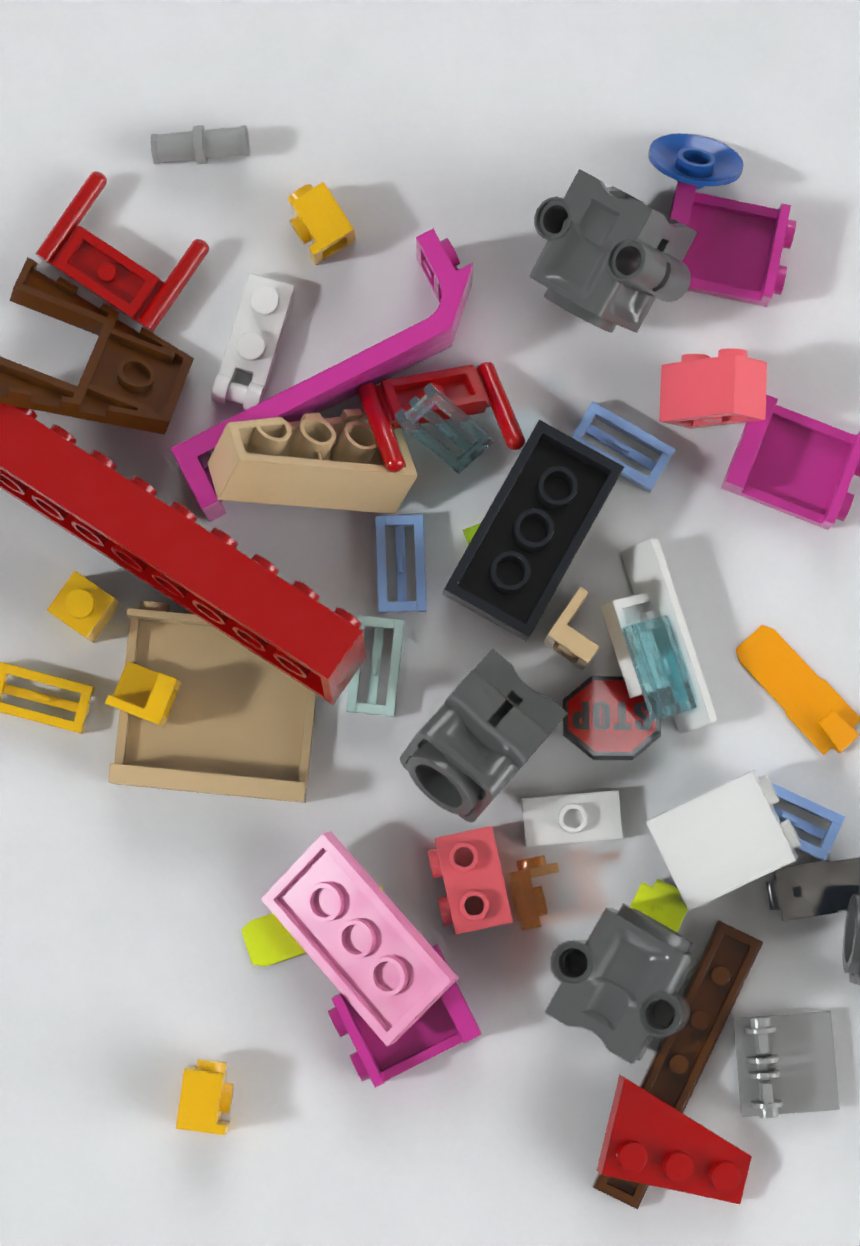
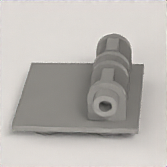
M831 1011L733 1018L741 1117L759 1116V1118L779 1117L778 1114L840 1110Z

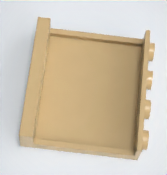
M140 601V609L127 608L126 615L130 618L125 664L127 662L135 663L178 679L182 684L164 727L120 710L114 764L110 763L108 783L306 803L317 694L190 611H188V614L169 612V604L154 601Z

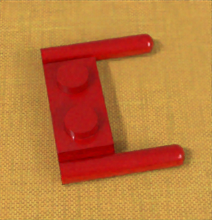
M94 171L86 179L35 254L153 333L208 254L209 246L202 239L193 240L166 281H161L159 277L82 226H78L107 184L105 175Z
M484 362L476 369H474L472 364L381 380V385L375 386L373 383H365L357 390L386 469L393 473L401 471L405 461L392 427L397 429L485 413L486 408L491 407L507 447L511 450H519L525 444V437L492 362Z

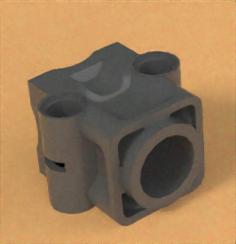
M581 169L578 170L564 198L557 196L548 198L537 208L534 216V226L537 233L548 241L529 277L547 287L544 294L546 299L569 313L610 333H613L617 325L637 333L656 298L672 302L683 297L688 291L691 283V273L688 266L682 260L698 233L692 228L675 219L667 220L664 214L648 207L644 202L614 186L606 188L603 181Z
M492 649L475 669L462 680L439 710L415 735L400 756V762L409 772L414 783L430 800L446 811L457 814L468 822H474L568 713L549 696L540 694L527 686L517 675L513 665Z
M625 903L622 904L619 911L606 907L587 940L566 941L558 945L553 951L550 967L554 977L561 984L544 1013L566 1026L582 1027L592 1031L602 1040L610 1052L628 1063L634 1064L636 1060L640 1061L643 1058L654 1037L670 1036L682 1030L689 1021L690 1006L686 998L679 991L698 959L697 956L689 952L693 943L664 924ZM576 949L581 950L588 960L587 969L581 976L573 973L569 966L570 956ZM660 999L668 1001L675 1010V1020L670 1027L660 1025L654 1017L653 1010L655 1004Z

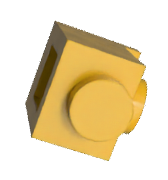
M324 182L314 188L311 184L304 185L287 198L295 215L289 222L304 245L310 241L313 243L309 246V252L315 265H318L356 241L354 228Z
M197 1059V1066H187L184 1069L176 1129L226 1135L229 1131L230 1121L220 1120L221 1112L230 1113L234 1084L226 1083L227 1062Z

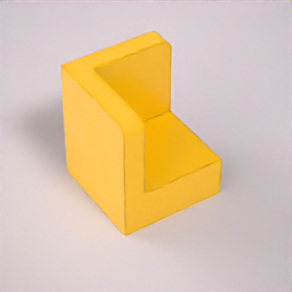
M127 662L113 696L108 695L105 704L164 727L182 682L163 673Z

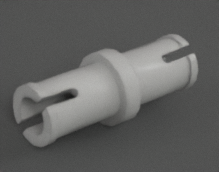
M200 125L193 126V131L151 134L154 164H160L162 162L196 160L197 164H207L210 158L249 156L250 145L247 126L205 130L204 126Z

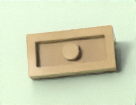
M580 587L548 633L544 644L584 670L600 646L568 625L589 593Z

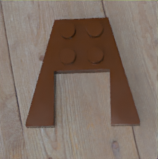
M27 257L13 287L9 301L91 332L99 337L78 386L0 356V403L165 435L194 358L144 327L141 328L140 333L117 319L118 311L105 303L98 308L77 295V286L62 277H59L57 281L52 280L36 270L38 263Z

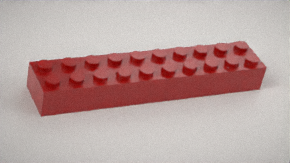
M0 403V488L334 705L366 659L363 630L359 628L361 623L355 616L339 607L333 612L318 602L320 599L319 595L306 584L295 581L291 585L277 576L279 570L264 557L258 554H254L252 558L246 556L236 549L238 546L237 542L222 530L213 528L209 532L195 523L197 517L180 503L173 502L170 506L155 497L157 494L156 490L143 479L132 476L129 480L115 471L117 468L115 463L101 452L92 450L88 454L75 445L77 440L62 427L53 424L51 428H48L36 420L37 414L32 409Z

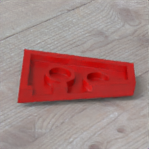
M619 1074L597 1172L604 1176L741 1205L752 1156Z

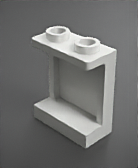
M755 769L732 781L646 821L689 911L797 860L798 856L794 849L802 846L790 820L787 819L781 822L773 807V804L780 800L768 775L759 778Z

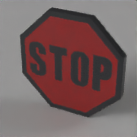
M591 676L563 699L562 709L568 713L563 719V736L593 760H634L661 737L660 700L651 693L630 698L623 676Z

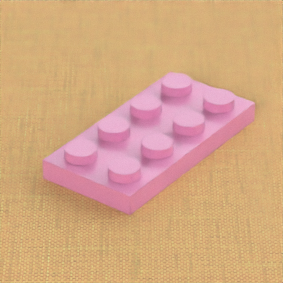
M331 831L323 833L261 898L386 1046L395 1043L459 979Z

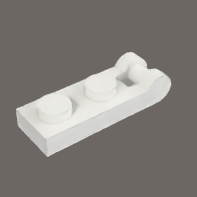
M248 273L220 370L213 385L212 401L226 404L227 400L243 404V410H247L262 402L295 293L294 285ZM236 371L253 375L249 386L233 382Z

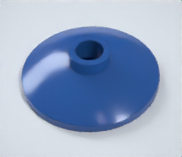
M678 133L661 136L651 143L648 153L651 164L658 171L677 180V182L697 186L696 190L704 186L730 184L740 178L744 166L740 155L728 145L715 139L695 134Z

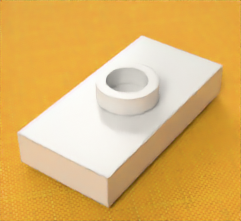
M619 790L521 799L526 847L623 839Z

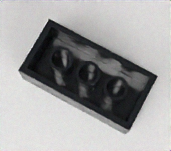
M539 420L446 584L442 595L527 641L622 473L624 466Z

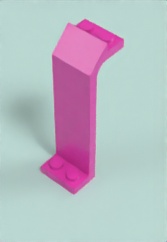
M434 228L416 237L417 260L440 303L437 310L430 317L171 448L194 496L210 522L227 514L221 503L223 500H218L208 467V461L227 423L282 417L287 422L300 421L304 414L322 413L357 395L358 388L365 383L377 385L381 383V380H387L452 347L472 286L473 263L458 270L457 265L460 264V261L448 238L440 241Z

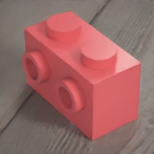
M726 348L718 350V357L710 358L709 355L684 354L681 356V362L661 365L659 422L693 429L765 420L767 362L747 357V350Z
M492 826L434 838L436 848L427 850L433 879L443 877L447 896L437 898L443 927L453 925L455 935L512 923L513 919Z

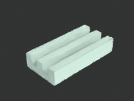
M356 615V618L361 623L359 628L363 630L364 636L365 626L375 627L367 703L357 702L360 666L349 682L346 712L394 717L405 621ZM384 629H394L386 705H377Z

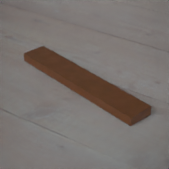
M717 921L682 995L690 1006L689 1021L682 1030L670 1036L662 1037L639 1087L681 1113L684 1112L763 945V941L724 922ZM675 1012L667 1027H670L675 1020ZM598 1172L592 1186L638 1210L649 1185L604 1176Z

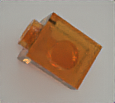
M545 855L516 861L518 871L507 873L519 930L521 931L541 927L539 916L547 915L542 886L533 887L531 878L559 872L558 863L546 864Z

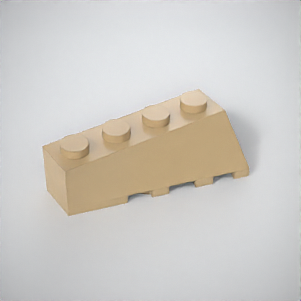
M360 408L343 410L341 416L323 418L320 413L304 414L300 421L287 422L282 417L229 422L208 461L218 500L389 514L397 512L418 474L401 428L393 429L392 427L405 465L401 471L395 473L386 469L367 416L363 414Z

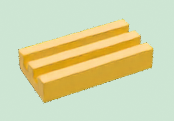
M0 662L1 713L83 734L85 719L90 710L89 705L91 697L94 695L95 687ZM12 675L80 693L79 703L6 684L7 677ZM5 693L76 712L74 721L2 703V695Z

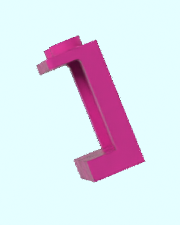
M678 181L668 220L675 219L698 232L682 260L688 266L691 273V283L688 291L767 307L773 294H782L787 267L781 266L779 263L782 249L791 248L795 234L796 221L789 219L791 205L781 203L780 207L775 209L697 193V186Z
M766 394L765 420L746 422L721 489L826 530L835 524L836 519L844 522L854 499V494L847 492L853 475L860 477V431L854 435L776 405L777 398Z
M438 944L432 946L433 949L446 962ZM457 982L395 1043L389 1046L383 1043L342 993L331 998L335 1007L328 1010L339 1036L342 1037L349 1034L357 1052L350 1055V1058L361 1081L363 1082L370 1078L375 1088L384 1084L386 1080L462 1042L466 1043L482 1035Z

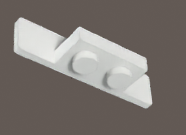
M657 538L648 539L623 550L621 557L634 595L613 600L600 607L630 698L665 689L678 731L681 734L715 723L717 717L659 540Z

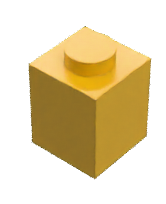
M74 571L47 608V611L94 643L121 603L77 571Z

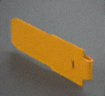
M761 625L736 648L739 662L785 710V715L823 756L831 748L838 753L843 752L860 736L854 728L860 722L858 714L825 679H820L774 629Z

